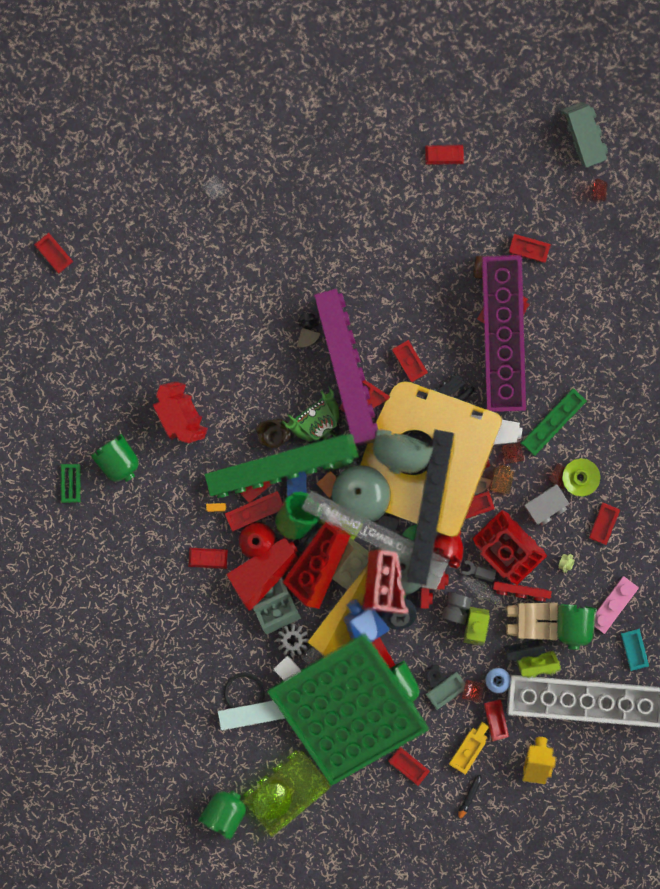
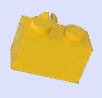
M537 737L535 738V746H529L524 762L523 781L546 784L547 778H551L556 757L552 756L553 749L547 748V738Z

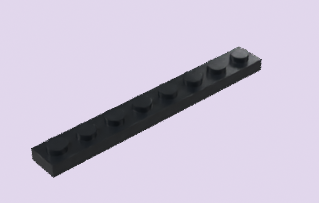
M435 429L431 444L433 451L426 472L407 577L408 583L427 586L454 436L452 432Z

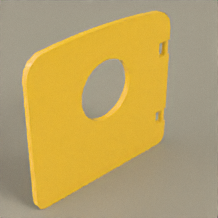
M411 382L398 383L393 387L389 395L390 398L385 402L377 419L378 429L389 430L392 432L391 434L396 433L400 435L408 431H422L432 439L435 429L454 433L437 532L450 537L457 536L498 435L502 418L495 412ZM418 391L428 394L426 400L416 397ZM473 410L483 414L481 420L471 416ZM374 442L367 444L360 465L376 469L387 480L391 494L386 513L417 524L427 471L419 475L391 472L389 470L390 467L385 466L376 458L373 450ZM358 488L356 489V495H360L362 490Z

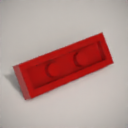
M276 491L225 513V516L233 532L279 512L283 502L279 492Z
M493 581L492 589L496 590V594L507 595L508 592L515 593V597L526 598L527 595L534 596V600L545 601L546 598L551 599L552 591L498 581Z

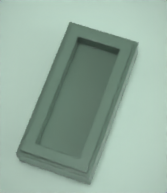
M456 671L426 693V695L438 710L467 689L468 686Z

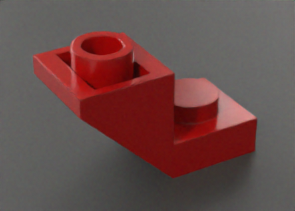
M445 571L436 589H445V586H448L449 575L445 574ZM421 588L420 608H429V604H433V593H429L430 588Z

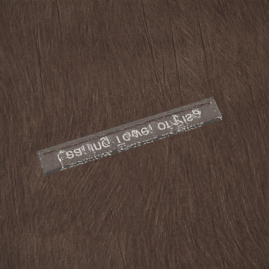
M312 491L309 492L301 509L384 551L397 552L398 558L410 563L413 542L364 517L352 513L350 510ZM432 553L429 573L441 578L449 560Z

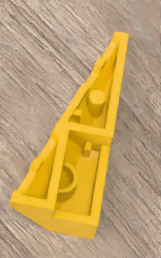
M368 564L308 641L310 645L323 655L331 653L351 639L344 617L351 613L347 607L350 601L357 599L360 606L363 605Z

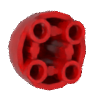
M263 523L247 525L239 536L241 552L250 559L265 554L276 543L274 531ZM253 538L259 539L258 545L252 543Z
M461 530L454 537L442 533L436 534L431 561L448 563L450 567L458 569L464 552L460 537Z

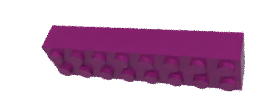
M522 255L483 256L487 410L492 412L526 411Z
M337 289L315 294L350 433L353 434L355 446L373 443L378 431V425L372 421L375 414L372 404L368 405L367 402L370 399L367 385L363 386L362 381H365L362 367L358 368L357 363L361 361L357 348L353 349L352 344H356L352 330H348V326L351 323L347 311H343V308L346 307L343 294L338 293Z

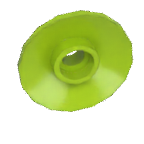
M575 459L568 463L563 470V484L567 491L575 496L583 497L590 495L599 486V469L595 463L588 459ZM578 474L583 475L584 478L582 481H578Z

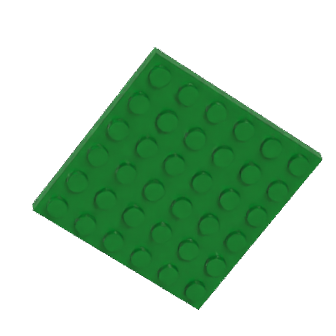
M365 632L268 690L269 695L331 786L427 732L429 729Z

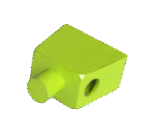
M470 607L463 643L479 646L485 643L490 617L489 610Z

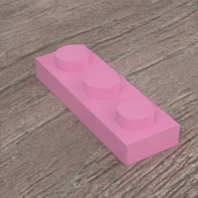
M623 576L596 611L594 627L605 634L639 587Z

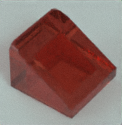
M596 178L593 182L591 199L606 201L608 183Z
M520 442L501 446L505 464L524 461Z
M557 463L547 480L555 485L557 484L559 488L564 490L565 486L562 476L565 467Z
M466 679L462 699L481 703L485 683Z

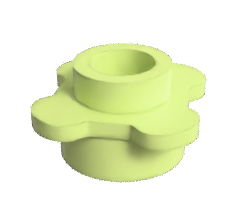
M563 554L559 563V569H562L564 573H567L568 570L571 571L575 561L572 559L573 555Z

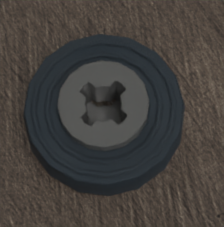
M404 599L408 614L382 612V619L389 628L401 630L415 622L417 616L416 609L411 601Z

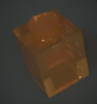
M499 465V468H494L489 491L510 494L514 471H510L511 467Z

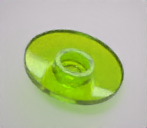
M269 783L262 786L256 792L253 799L256 813L265 819H275L282 816L291 804L289 790L279 783Z

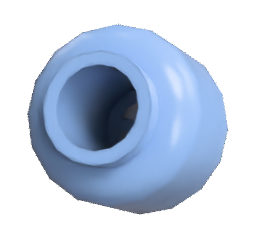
M494 668L487 673L486 685L489 690L494 693H503L509 688L511 679L507 671L502 668Z

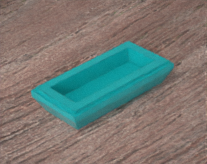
M640 629L621 633L630 671L648 667L649 663Z

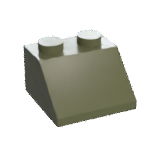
M350 538L332 579L348 590L368 564L369 551Z

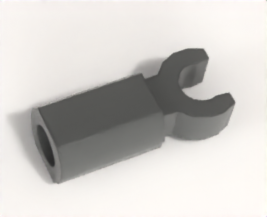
M464 561L465 564L470 566V570L468 572L462 571V574H475L474 577L490 582L494 581L496 569L479 564L474 566L471 561Z

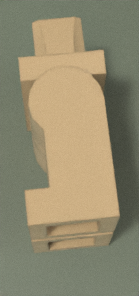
M517 603V605L507 606V617H517V624H507V635L516 636V638L557 640V623L538 622V620H558V603Z

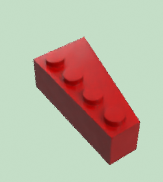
M328 521L323 524L283 581L308 607L320 608L351 537L339 524Z

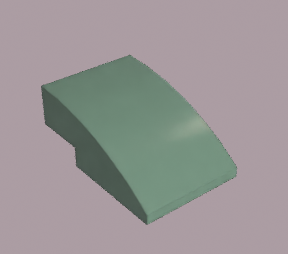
M283 577L253 608L266 635L301 619L289 589L283 583Z

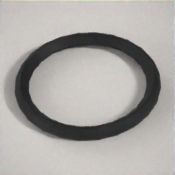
M239 673L232 676L226 683L224 698L230 708H235V706L231 704L228 698V689L230 684L239 677H249L258 683L261 691L258 703L263 702V684L253 674Z

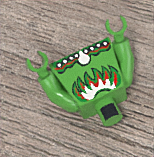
M328 387L330 390L328 394H324L321 390V395L323 396L321 400L295 419L291 415H287L290 417V421L285 423L282 420V424L289 428L298 438L308 442L313 440L317 442L321 438L324 440L336 438L332 430L338 426L337 423L340 418L339 406L334 398V392L330 387Z

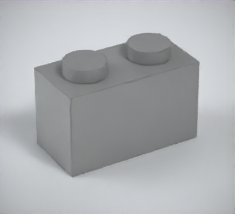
M556 484L523 506L535 525L540 523L543 526L551 520L550 516L553 514L560 515L566 511V506L569 502Z

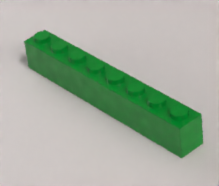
M347 434L205 474L210 496H217L219 499L229 496L228 492L235 491V494L245 492L246 487L252 486L253 489L263 487L264 482L270 481V484L281 482L282 477L287 476L288 479L299 477V473L304 471L306 474L317 472L316 468L322 466L325 470L335 467L334 463L341 462L342 465L353 462L352 458L358 457L353 434Z

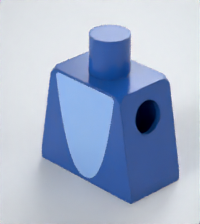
M357 599L347 604L351 613L344 617V621L351 640L365 632L372 642L390 630L376 611L363 609V605L360 606Z

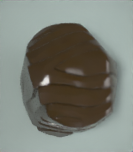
M271 419L258 424L256 432L261 445L278 448L291 438L292 431L282 424L283 419Z

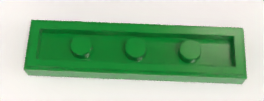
M572 388L520 444L535 456L587 400Z

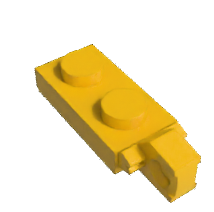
M481 722L477 730L472 728L449 762V765L466 775L486 743L488 737L484 734L489 728L487 724Z

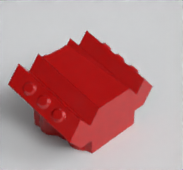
M175 381L160 385L157 392L159 401L154 403L153 407L169 438L172 440L178 437L179 440L187 443L204 439L208 428L200 426L202 416H199L191 400L192 396L184 394L186 384Z
M503 510L473 538L475 545L482 551L480 554L503 578L506 576L517 585L547 557L544 549L537 546L535 540Z

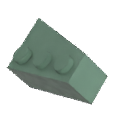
M580 102L561 109V114L566 116L568 122L567 129L569 132L571 131L574 140L573 144L582 166L587 168L607 160L606 154L608 150L605 143L601 141L600 136H602L599 125L595 123L596 113L594 108Z

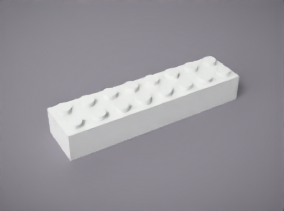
M509 675L511 683L508 688V715L660 727V687L546 677L526 678L522 677V675Z

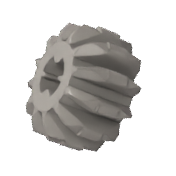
M292 624V631H289L288 627L284 626V630L287 633L278 632L279 635L284 637L283 639H276L277 642H283L278 647L279 650L286 647L284 655L289 650H291V657L295 655L294 650H297V653L301 655L300 647L307 650V646L303 645L302 642L307 643L309 639H302V637L308 633L307 631L302 634L299 633L302 630V626H299L297 631H294L295 624ZM291 635H295V638H298L295 646H291L287 642Z

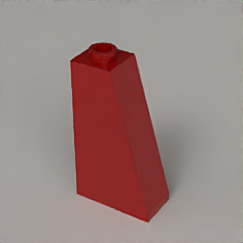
M285 537L273 544L265 554L251 558L226 574L249 611L258 604L299 560L295 554L298 552L293 542L288 543Z

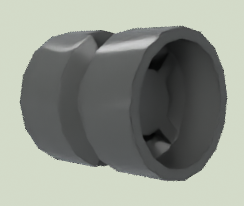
M448 592L446 599L448 606L444 607L441 618L465 625L468 616L466 610L470 609L472 598Z

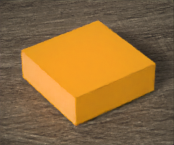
M226 503L206 504V510L208 512L226 511Z

